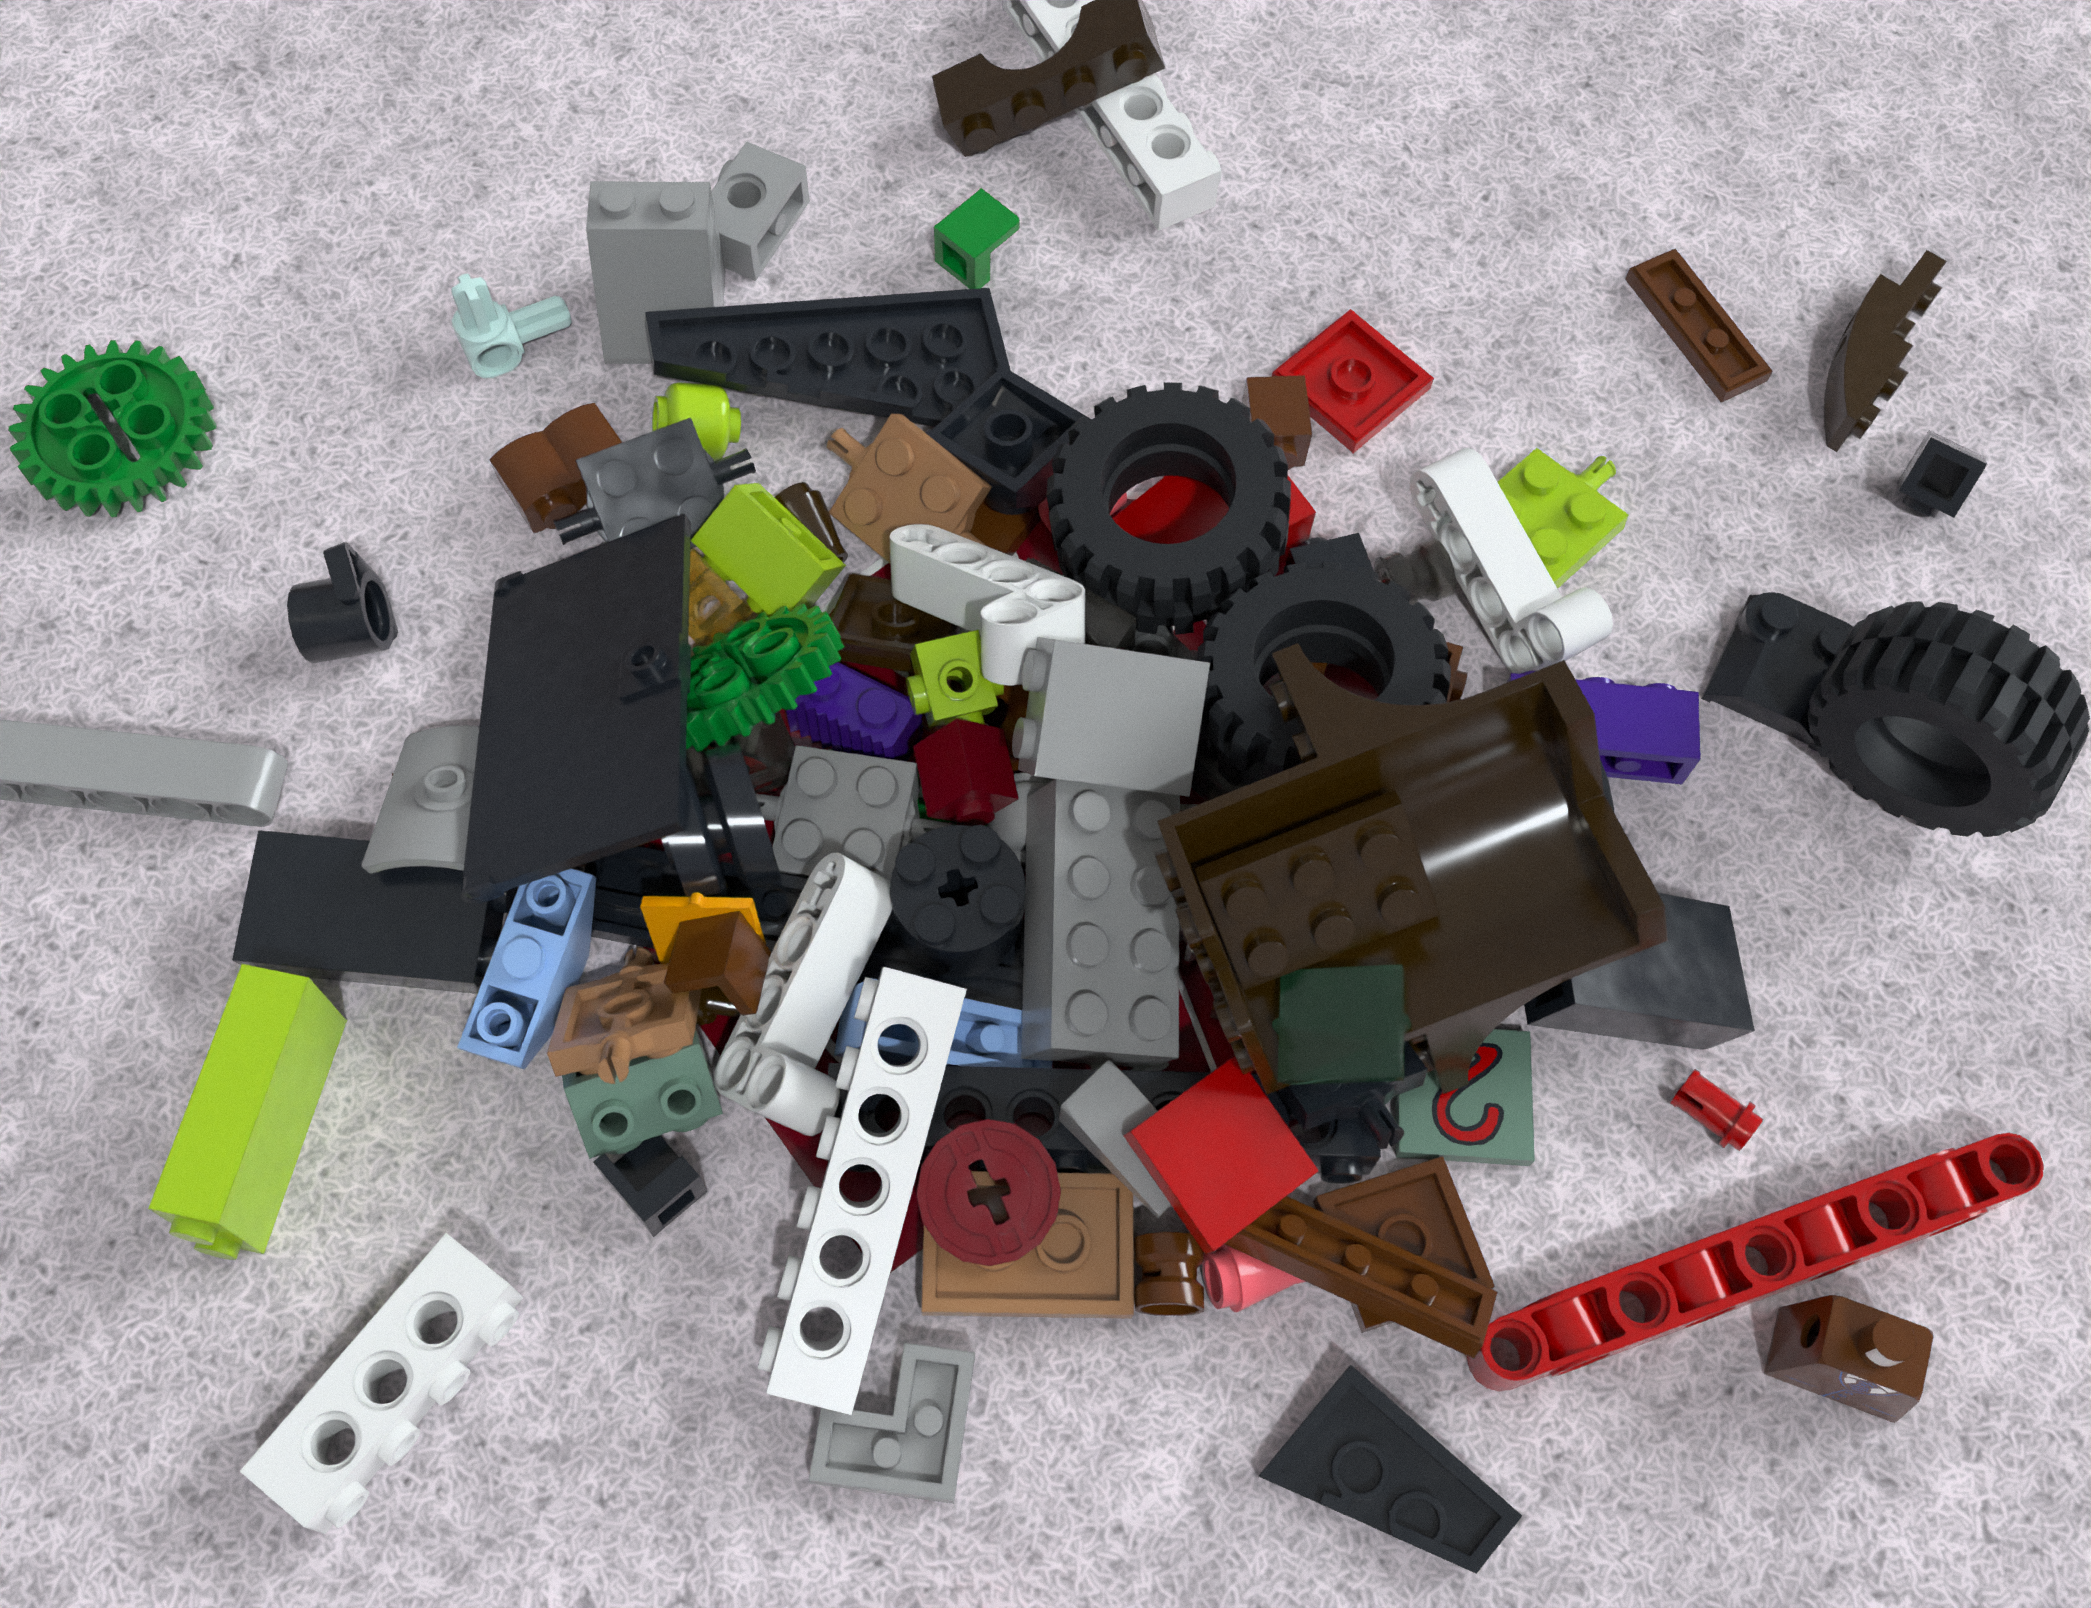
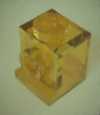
M693 549L690 552L689 636L697 645L707 646L713 642L714 634L721 632L726 635L734 628L737 622L741 620L747 622L745 619L754 611L732 585L707 562L704 556ZM713 600H719L721 606L705 619L704 609L706 605Z

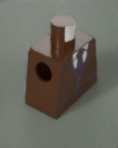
M1823 1296L1778 1309L1764 1374L1895 1423L1920 1401L1934 1338L1933 1332L1927 1327L1843 1296ZM1808 1333L1817 1336L1816 1341L1809 1348L1807 1347Z

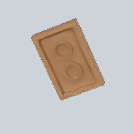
M972 1171L978 1186L968 1190L973 1204L985 1202L989 1206L995 1222L1004 1220L1009 1215L1001 1199V1194L1010 1192L1009 1183L1005 1177L1000 1180H993L988 1171ZM1057 1173L1061 1187L1057 1218L1042 1243L1019 1260L994 1266L961 1261L939 1247L924 1225L922 1316L1132 1319L1134 1316L1133 1193L1114 1174Z

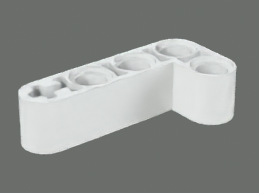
M1464 448L1413 472L1410 477L1409 487L1415 506L1510 673L1521 674L1526 671H1538L1560 661H1566L1604 640L1612 633V614L1605 600L1595 590L1584 587L1564 597L1561 596L1490 468L1478 452L1471 448Z
M913 524L899 527L891 532L889 539L891 583L894 598L969 631L979 630L981 635L982 674L990 682L1000 685H1021L1025 658L1029 650L1036 651L1037 637L1085 644V589L1082 584L939 527Z
M830 853L815 866L769 957L757 1013L745 1016L740 1015L715 1068L714 1084L715 1089L720 1094L759 1115L808 1136L820 1133L824 1128L827 1115H835L839 1103L840 1090L835 1087L836 1081L832 1077L815 1070V1067L891 914L892 903L889 880L840 853Z

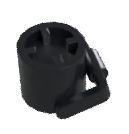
M346 541L323 550L330 578L293 585L288 593V622L299 652L305 660L313 664L389 649L393 640L398 635V627L382 580Z

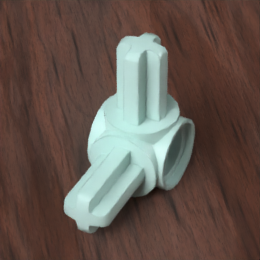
M468 273L462 274L458 277L459 284L451 289L457 311L452 318V327L472 370L482 378H494L512 371L519 365L522 354L525 353L523 343L567 328L572 324L568 307L560 296H553L508 312L505 304L499 305L492 300L487 283L481 277L471 279Z

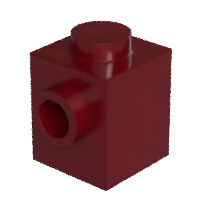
M956 718L913 746L928 817L953 821L957 825H986L995 819L996 812L1019 799L1003 729Z

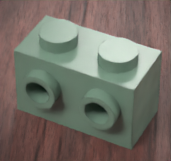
M695 1027L693 1044L684 1046L673 1055L659 1059H652L647 1056L631 1059L628 1076L623 1082H619L617 1075L615 1084L604 1082L600 1079L598 1073L584 1075L575 1072L562 1075L563 1089L589 1159L600 1156L603 1153L618 1155L629 1152L638 1147L644 1140L671 1131L688 1132L704 1125L709 1118L723 1114L718 1092L715 1089L714 1078L697 1027Z

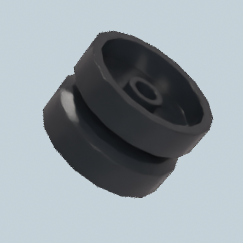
M739 742L705 752L702 764L711 793L699 796L690 767L686 764L685 830L661 838L671 869L677 868L686 897H691L692 893H701L704 897H724L727 883L718 856L726 853H731L739 881L749 890L782 880Z

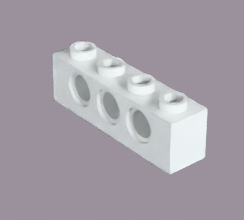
M445 1233L244 1465L240 1472L303 1527L324 1534L332 1525L337 1528L342 1527L357 1514L366 1502L369 1491L365 1486L384 1463L389 1466L394 1465L413 1447L420 1435V1429L416 1425L435 1403L439 1405L446 1404L460 1391L470 1375V1370L466 1366L486 1343L488 1346H494L510 1331L519 1315L515 1307L524 1297L507 1281ZM455 1311L457 1314V1325L453 1334L444 1342L429 1344L427 1332L432 1320L443 1312ZM405 1369L407 1383L403 1393L393 1402L381 1404L378 1399V1388L382 1379L393 1370ZM352 1427L355 1434V1446L352 1453L343 1462L331 1465L327 1457L329 1442L339 1431Z

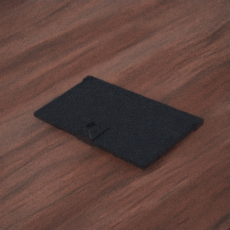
M685 514L531 572L522 574L521 571H518L495 582L460 895L464 902L481 904L504 896V891L685 830L687 694L690 693L691 646L688 643L691 522Z

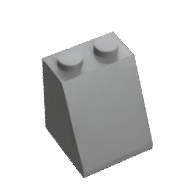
M590 181L586 233L605 364H652L645 329V312L724 306L726 271L710 182Z
M1037 637L1036 651L1029 650L1022 673L1023 689L1029 691L1026 718L1020 717L1017 720L1013 733L1012 751L1013 756L1019 758L1018 770L1036 777L1190 797L1210 663Z

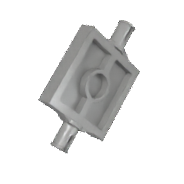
M796 745L788 782L781 795L778 797L755 793L763 819L774 821L776 834L772 848L779 872L803 878H809L815 866L830 853H840L891 882L895 860L899 851L904 846L933 829L955 825V823L920 818L917 799L921 782L917 763Z

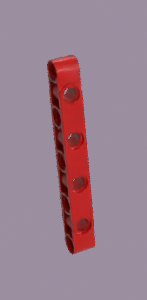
M2013 1133L1996 1134L1958 1149L1950 1148L1561 1290L1491 1322L1488 1325L1483 1346L1475 1359L1467 1356L1469 1370L1476 1381L1487 1389L1499 1392L1512 1390L1549 1375L1556 1377L1950 1230L1988 1213L1990 1210L2001 1207L2037 1187L2043 1177L2044 1170L2040 1152L2032 1142L2021 1135ZM1990 1160L1998 1164L2004 1171L2006 1183L1998 1179L1992 1172L1989 1164ZM1869 1203L1877 1205L1885 1213L1888 1229L1878 1225L1871 1217ZM1746 1246L1756 1249L1766 1259L1768 1266L1767 1276L1759 1274L1751 1268L1745 1255ZM1621 1291L1632 1293L1643 1304L1645 1311L1643 1323L1635 1322L1624 1314L1619 1302ZM1492 1338L1506 1339L1514 1345L1520 1359L1517 1371L1503 1369L1495 1362L1490 1349Z

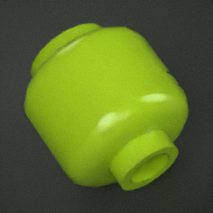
M678 382L669 385L664 396H655L652 413V431L691 417L702 447L714 461L723 458L728 443L739 442L741 431L740 408L730 407L728 395L722 387Z

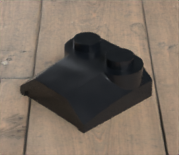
M1000 365L995 369L994 375L932 430L928 429L925 433L992 486L985 497V501L993 510L1007 515H1019L1031 511L1047 497V480L1053 475L1052 460L1057 448L1063 443L1070 444L1068 431L1079 418L1085 415Z
M1768 592L1760 595H1749L1739 612L1701 699L1709 703L1710 701L1718 703L1806 743L1808 748L1817 751L1813 735L1810 733L1808 721L1809 700L1853 626L1781 593Z

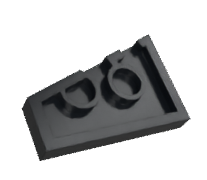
M1352 1365L1348 1366L1258 1475L1260 1478L1476 1574L1522 1517L1516 1509Z

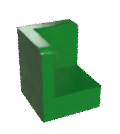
M979 189L934 226L935 262L969 289L982 288L990 281L991 252L1019 230L1020 218L985 190Z

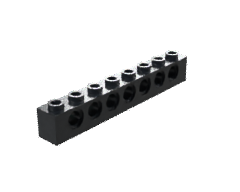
M829 1063L828 1076L832 1077L835 1081H837L841 1063ZM946 1066L917 1173L921 1172V1166L936 1142L951 1132L946 1122L953 1114L959 1111L974 1112L982 1120L990 1119L1013 1124L1025 1113H1040L1050 1121L1052 1127L1047 1133L1036 1138L1040 1140L1054 1160L1057 1173H1087V1168H1107L1059 1121L1061 1105L1097 1070ZM1121 1070L1157 1111L1211 1073ZM1251 1073L1289 1128V1122L1296 1118L1279 1092L1275 1091L1266 1094L1258 1074ZM840 1088L839 1103L833 1116L841 1118L848 1093L847 1090ZM872 1095L861 1104L858 1113L859 1121L866 1130L872 1133H885L886 1131L880 1128L878 1122L886 1112L899 1109V1105L889 1095ZM1359 1118L1334 1119L1318 1125L1317 1127L1322 1138L1319 1142L1304 1143L1298 1140L1319 1170L1317 1173H1320L1321 1180L1327 1183L1344 1184L1360 1181L1362 1174H1370L1381 1157L1380 1148L1376 1145V1141ZM983 1159L970 1164L977 1165V1171H987ZM858 1164L851 1166L846 1171L866 1173L876 1170L871 1166Z

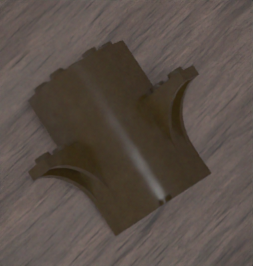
M1297 643L1272 653L1280 681L1270 684L1269 687L1283 722L1286 723L1296 719L1302 732L1293 735L1292 740L1302 764L1157 821L1167 848L1154 854L1169 892H1172L1177 906L1175 911L1190 949L1195 954L1205 982L1209 984L1215 1000L1213 1005L1226 1039L1232 1046L1243 1075L1256 1070L1266 1094L1405 1041L1409 1042L1428 1069L1427 1073L1434 1072L1443 1094L1469 1084V1066L1479 1046L1503 1020L1518 1008L1564 981L1668 941L1665 905L1604 795L1595 713L1565 660L1464 699L1431 705H1399L1370 700L1339 687L1312 665ZM1395 790L1407 815L1440 915L1244 991L1194 868Z

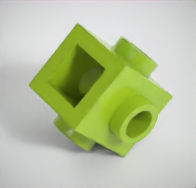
M979 630L915 644L910 653L915 675L906 677L908 695L914 714L925 713L929 728L947 725L956 718L985 725L983 715L990 714L998 706L996 696L1004 694V686L990 682L982 674L981 637ZM952 679L959 682L963 692L958 693L951 690L947 680Z

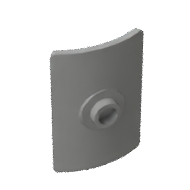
M464 725L430 728L412 733L405 739L362 862V868L368 873L409 866H431L464 870L479 726Z

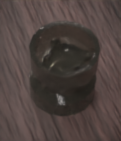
M1432 539L1414 546L1411 554L1403 555L1395 551L1380 556L1375 560L1374 572L1379 574L1378 581L1388 585L1393 580L1411 593L1409 602L1411 605H1414L1424 597L1434 602L1454 595L1456 590L1455 570L1446 548L1439 540Z

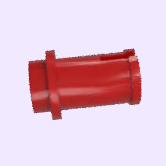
M1694 1069L1672 1098L1670 1104L1674 1107L1677 1106L1720 1137L1719 1146L1725 1148L1727 1144H1730L1740 1151L1763 1121V1118L1753 1112L1756 1105L1748 1102L1744 1106L1702 1076L1700 1071Z

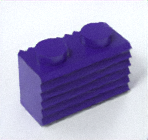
M839 662L829 666L832 672L830 677L813 682L817 688L815 693L799 695L795 699L798 707L794 710H785L790 732L799 730L801 738L810 736L812 743L821 741L822 748L831 746L832 751L907 762L914 751L913 746L920 742L923 735L922 714H914L909 697Z

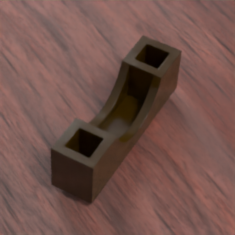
M1094 0L1081 6L1076 28L1065 45L1053 56L1035 66L1014 70L1004 69L990 63L980 53L933 75L932 80L943 127L962 154L967 157L988 150L994 145L1025 131L1037 128L1045 122L1081 106L1088 105L1094 100L1127 85L1139 82L1145 77L1165 69V64L1152 18L1142 0Z

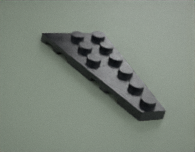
M990 288L645 312V329L654 375L889 418L891 414H902L913 423L934 427L994 375L996 368L1002 365L1010 370Z

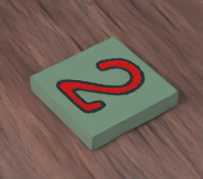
M1494 1029L1485 1038L1472 1058L1468 1071L1469 1084L1443 1094L1434 1072L1431 1071L1426 1073L1423 1086L1395 1096V1120L1404 1130L1403 1138L1395 1144L1396 1157L1432 1160L1443 1156L1445 1161L1530 1166L1535 1161L1530 1031Z

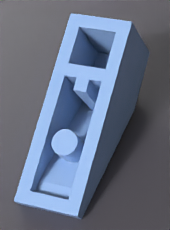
M864 982L855 985L840 1016L834 1056L843 1057L846 1046L860 1049L867 1022L855 1019L854 1016ZM964 998L946 1066L1052 1069L1053 1061L1021 1059L1022 1010ZM894 1024L887 1027L878 1039L879 1055L885 1062L892 1065H902L909 1062L918 1050L916 1033L912 1028L904 1024Z

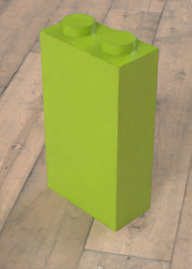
M241 964L148 1208L172 1224L169 1230L170 1235L194 1242V1249L196 1251L222 1259L236 1260L240 1249L264 1254L347 1022L344 1016L309 977Z

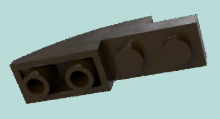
M1926 250L1901 285L1882 274L1878 276L1839 341L1828 372L1824 395L1827 447L1835 452L1840 449L1850 434L1858 439L1863 437L1881 411L1880 408L1873 405L1877 397H1880L1888 402L1909 373L1901 368L1900 365L1913 347L1905 339L1916 323L1907 318L1912 312L1923 317L1943 288L1934 283V280L1947 261L1929 250Z

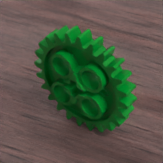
M110 340L105 354L98 355L89 344L85 345L84 360L76 362L69 355H62V364L65 369L59 373L47 368L41 369L40 371L47 383L43 387L26 385L24 388L33 401L32 404H18L13 407V410L22 421L8 426V431L17 441V443L10 447V451L20 463L17 466L28 482L35 486L46 501L54 498L64 511H68L77 504L87 517H91L99 504L104 506L111 517H117L121 503L127 501L130 502L137 513L143 510V496L148 494L153 495L160 502L166 501L164 485L168 482L182 488L187 485L180 473L183 468L201 470L203 465L194 451L212 450L213 445L205 432L216 429V423L209 413L214 409V405L197 373L194 370L189 371L180 356L170 360L162 346L156 347L148 354L141 341L138 340L134 341L127 353H123L116 340ZM90 394L99 395L140 455L138 461L130 462L88 402L87 398Z
M801 604L790 612L787 606H782L771 617H768L765 611L761 612L755 619L747 622L742 620L737 622L734 628L726 635L721 632L714 634L713 642L709 645L692 648L694 655L691 657L690 693L687 694L686 749L693 745L695 750L699 752L714 739L720 747L725 745L731 736L741 734L743 737L749 736L753 726L762 721L770 725L774 723L775 713L779 710H794L798 707L795 699L799 695L815 693L817 688L813 682L832 675L829 666L841 660L838 651L844 648L840 639L841 636L827 611L822 612L817 605L808 610L805 604Z

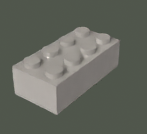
M1054 779L1027 797L1021 1059L1103 1065L1110 1060L1115 1066L1147 1068L1179 1058V919L1175 911L1177 906L1172 892H1169L1154 853L1167 848L1157 821L1180 812V795Z

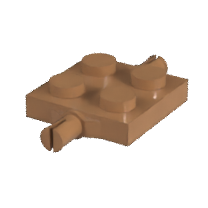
M891 414L874 442L867 447H864L849 435L844 428H839L832 434L831 437L835 440H828L827 449L834 452L850 465L852 470L848 483L830 509L829 514L890 564L889 536L895 529L906 525L925 524L939 527L985 545L970 533V530L973 526L975 513L992 486L904 415Z
M637 947L636 955L633 948L626 953L624 966L619 972L599 980L566 987L547 1050L555 1077L575 1072L584 1075L598 1073L600 1079L604 1082L615 1084L616 1075L619 1082H623L627 1078L631 1059L642 1056L652 1059L664 1058L677 1053L684 1046L692 1045L702 989L676 994L671 993L664 984L669 963L652 965L653 956L647 949Z

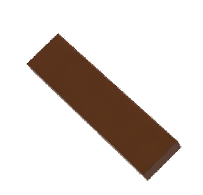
M1288 1196L1284 1197L1224 1243L1229 1247L1475 1359L1483 1346L1497 1291Z

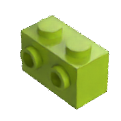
M760 483L734 485L691 539V542L705 554L703 556L705 565L720 578L734 581L748 595L747 603L757 615L765 611L768 617H771L782 606H787L791 612L797 606L805 604L809 610L846 566Z

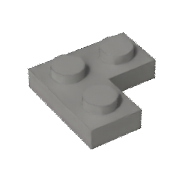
M904 1343L893 1416L853 1410L852 1415L821 1408L809 1482L817 1485L954 1504L975 1353Z

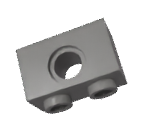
M747 141L734 160H728L723 165L718 182L712 189V197L726 269L754 281L758 279L810 202L805 165Z

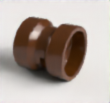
M1156 1232L1137 1236L1135 1238V1262L1142 1268V1281L1135 1286V1311L1154 1316H1187L1204 1312V1287L1197 1281V1268L1204 1262V1252L1190 1233Z

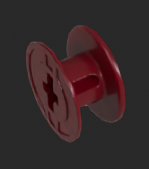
M990 1119L960 1125L937 1141L921 1166L917 1188V1199L922 1222L938 1246L963 1262L986 1266L1019 1260L1040 1245L1057 1218L1061 1195L1055 1162L1040 1140L1016 1124ZM983 1159L987 1171L993 1180H1000L1005 1177L1009 1183L1010 1192L1001 1194V1199L1009 1216L1002 1221L995 1222L989 1206L985 1202L973 1204L969 1197L968 1190L978 1186L969 1165L977 1160Z

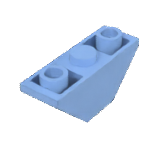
M568 869L519 886L457 1046L458 1049L525 1070L552 1036L566 987L579 984L589 957L596 878L593 875L575 869Z

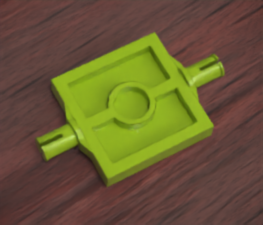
M1536 448L1497 483L1558 589L1624 529L1629 514L1597 491L1598 488L1616 474L1615 465L1611 460L1605 464L1607 457L1598 456L1580 474H1575Z

